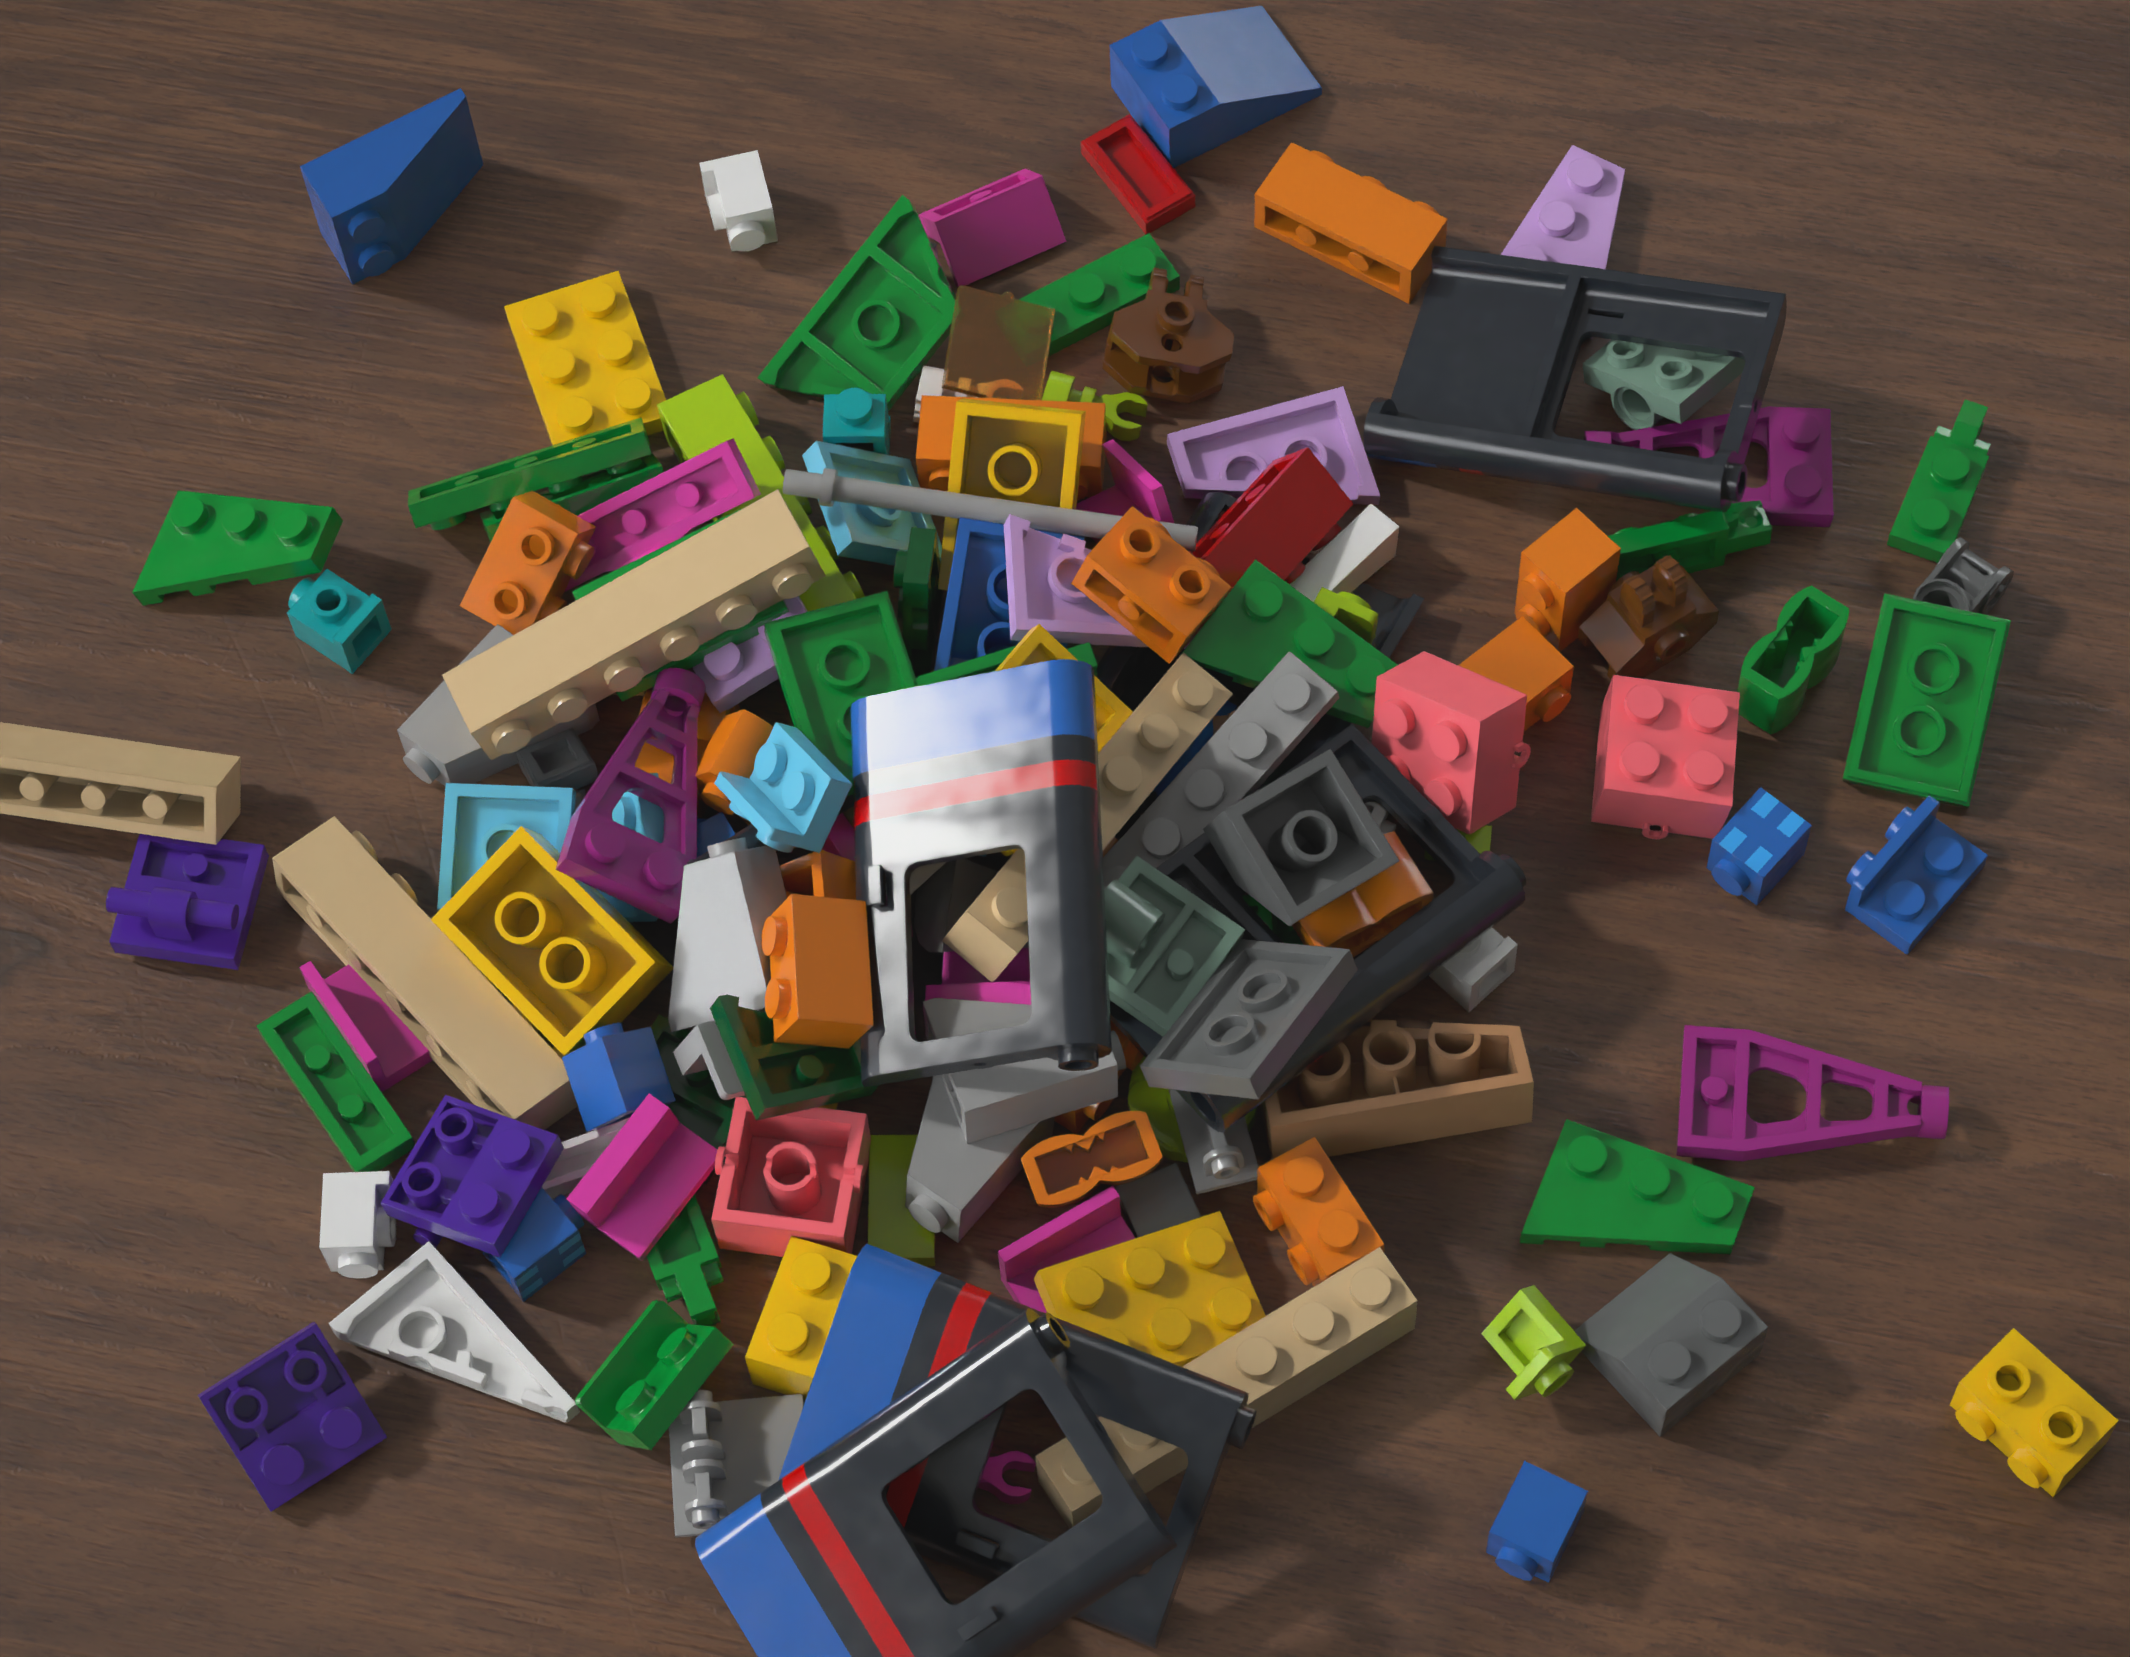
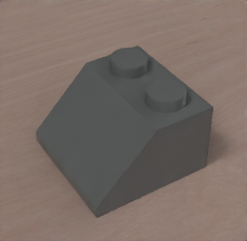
M1331 749L1223 810L1203 828L1204 833L1236 885L1288 926L1295 924L1399 862L1398 857Z
M1669 1253L1574 1331L1586 1344L1581 1352L1661 1437L1760 1355L1768 1326L1721 1277Z

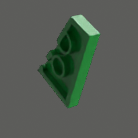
M178 490L132 593L143 606L162 603L164 594L189 590L193 596L214 593L216 584L248 579L252 585L320 573L343 523V519L333 507Z
M1255 559L1183 652L1199 666L1233 677L1232 682L1255 689L1290 651L1338 691L1339 699L1326 714L1369 728L1373 723L1377 676L1398 666V664Z
M1566 1119L1521 1232L1520 1243L1543 1245L1544 1240L1580 1242V1247L1605 1248L1606 1243L1647 1245L1650 1250L1731 1255L1755 1187Z

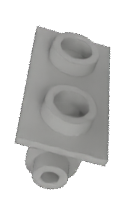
M1169 1089L1196 1194L1257 1180L1258 1164L1245 1117L1225 1132H1217L1191 1108L1176 1090Z

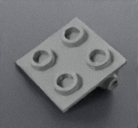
M698 1390L669 1427L675 1538L699 1536L779 1480L803 1409L802 1394L713 1402L711 1391Z

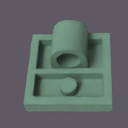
M1611 340L1583 363L1584 383L1611 394L1612 405L1618 417L1627 426L1638 430L1652 428L1664 417L1682 424L1743 372L1745 361L1738 357Z
M1136 855L1118 881L1115 879L1104 890L1109 999L1155 1032L1164 1036L1243 938L1245 929Z

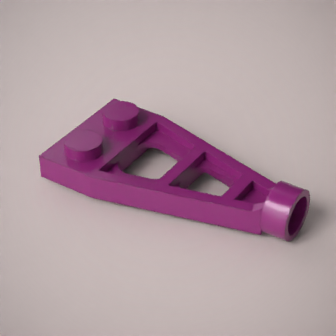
M1772 406L1760 408L1750 442L1759 443L1766 449L1767 483L1759 488L1746 487L1740 502L1760 500L1771 525L1830 527L1834 515L1831 410L1825 408ZM1730 413L1684 421L1682 424L1672 423L1621 433L1585 431L1583 440L1654 451L1660 448L1692 446L1699 451L1700 458H1710L1720 448Z
M668 668L658 673L650 701L646 704L572 815L555 869L670 924L679 916L684 865H687L689 860L697 858L698 715L706 691L705 683L698 675L680 668ZM645 742L674 755L671 784L635 767V762ZM630 792L662 808L664 814V837L662 843L613 821V809L624 793Z
M1684 1025L1676 1156L1748 1161L1907 1136L1932 1139L1946 1138L1949 1115V1087L1922 1085L1921 1081L1753 1030ZM1769 1070L1796 1079L1802 1084L1806 1092L1804 1111L1792 1120L1767 1124L1754 1121L1747 1113L1749 1077L1756 1071ZM1832 1082L1867 1090L1873 1098L1872 1114L1863 1120L1828 1121L1824 1119L1820 1114L1822 1086ZM1909 1102L1918 1104L1917 1115L1909 1114L1907 1109Z

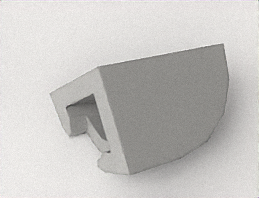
M965 858L947 861L917 888L914 927L919 944L929 953L943 956L944 952L954 951L942 941L943 938L999 871Z

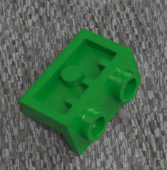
M654 1300L575 1398V1403L618 1444L652 1450L734 1344L716 1327L688 1324L667 1303L661 1300Z

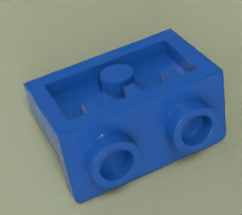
M1930 795L1915 811L1908 806L1905 807L1889 826L1885 834V838L1889 841L1877 855L1871 851L1865 852L1855 863L1846 878V882L1851 885L1845 910L1906 955L1910 953L1982 870L1988 857L1986 853L1936 818L1940 802Z

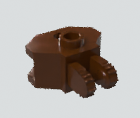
M1153 268L1145 300L1114 312L1104 350L1102 369L1129 393L1190 404L1222 389L1225 364L1230 361L1232 356L1234 333L1207 310L1208 300L1202 299L1204 277L1191 274L1189 281L1185 284L1183 296L1166 293L1168 287L1167 270ZM1152 374L1159 377L1172 376L1173 380L1162 383L1157 381Z
M1667 555L1642 573L1632 571L1618 579L1610 588L1607 600L1579 627L1578 639L1585 648L1596 647L1609 663L1607 676L1610 680L1613 675L1643 679L1688 652L1717 624L1719 610L1682 565L1680 566L1679 562L1673 559L1671 555Z

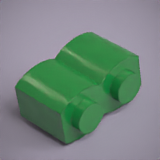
M1812 585L1792 596L1780 612L1776 630L1758 640L1744 659L1737 692H1740L1738 715L1770 735L1788 726L1800 712L1807 689L1820 683L1834 668L1839 657L1848 621L1849 608Z

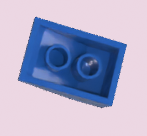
M1263 6L1159 20L1109 45L1112 89L1137 124L1173 168L1322 95V87Z
M460 88L300 166L320 232L353 285L369 276L380 275L389 270L393 264L405 259L484 164L467 98Z
M959 518L934 671L1016 646L1020 642L1010 639L1004 524ZM1034 529L1059 539L1063 535V533ZM1070 535L1072 537L1084 540L1083 536ZM1060 643L1067 649L1068 643Z

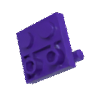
M139 834L125 887H111L106 898L107 912L117 913L109 941L114 952L239 970L269 858L265 845L220 839L217 845Z
M445 1095L382 1199L381 1205L387 1216L417 1226L418 1228L413 1234V1238L422 1246L429 1241L437 1248L442 1237H446L501 1258L561 1155L564 1146L557 1134Z
M312 1322L198 1394L208 1414L271 1512L387 1438L315 1322Z

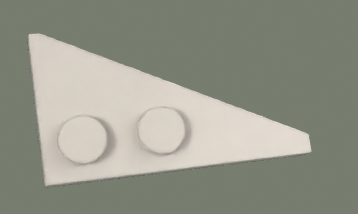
M429 1241L329 1323L333 1333L342 1341L562 1422L568 1423L580 1413L575 1401Z

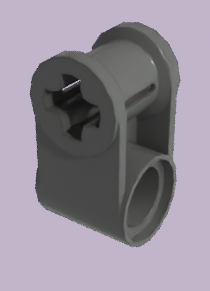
M1959 537L1950 545L1935 569L1917 588L1913 599L1988 615L2008 588L2014 571L2006 566L2000 569L1970 551V543Z

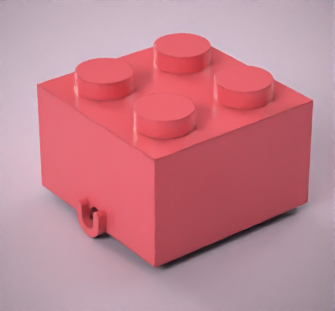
M1423 651L1377 676L1371 743L1442 813L1444 818L1455 829L1470 835L1516 807L1519 771L1528 761L1531 752L1530 746L1523 742L1527 695ZM1515 751L1518 752V753L1521 752V755H1520V756H1517V755H1515L1514 753H1515Z
M1613 675L1600 709L1591 822L1642 829V834L1650 839H1663L1667 837L1668 833L1713 839L1723 828L1732 808L1740 692ZM1658 825L1661 827V830H1650V826Z
M736 1097L726 1147H718L715 1160V1173L720 1175L711 1221L719 1249L783 1257L791 1236L852 1254L869 1164L871 1135L867 1114L816 1107L756 1121L747 1098Z

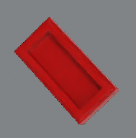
M1130 114L1080 142L1083 157L1145 234L1153 232L1196 207L1195 194Z

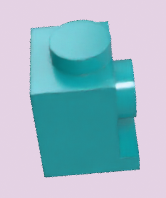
M849 388L840 394L824 395L823 442L841 446L842 443H873L874 451L871 452L890 455L891 418L888 416L886 394H871L860 388Z
M326 569L316 581L310 577L301 580L289 597L288 606L290 610L287 612L295 636L351 674L357 670L392 630L382 599L374 594L368 596L329 569Z

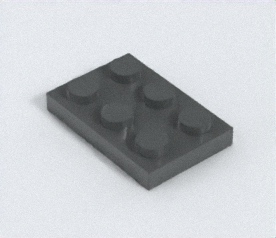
M1241 939L1140 1065L1148 1086L1258 1100L1358 969L1350 949Z

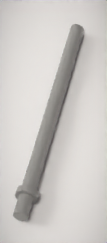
M824 468L823 474L786 469L783 481V494L819 499V505L833 507L834 501L1000 524H1005L1009 514L1030 521L1029 528L1100 539L1122 518V516L841 477L838 476V470ZM1158 521L1168 530L1172 539L1187 551L1195 552L1198 527Z

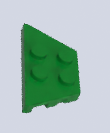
M904 195L898 199L757 377L759 380L771 388L824 398V395L840 394L849 388H860L871 394H886L888 411L892 408L922 370L923 365L927 364L964 317L915 206Z

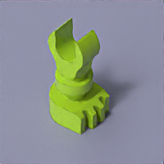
M1051 370L1042 400L1105 403L1107 431L1113 437L1123 441L1139 438L1142 425L1125 421L1118 414L1129 412L1146 417L1148 404L1141 396L1129 392L1097 396V389L1087 386L1084 387L1083 391L1073 389L1075 383L1074 376Z

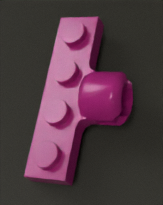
M734 438L578 515L581 519L596 526L588 543L594 547V553L583 574L577 580L571 578L564 592L606 571L617 570L690 534L697 526L761 495Z

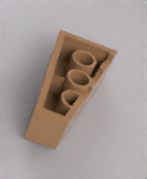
M1371 1020L1370 1026H1362L1261 1103L1260 1109L1271 1160L1313 1137L1317 1139L1326 1155L1330 1157L1532 1122L1534 1081L1520 1026L1433 1022L1430 1029L1398 1027L1396 1020Z

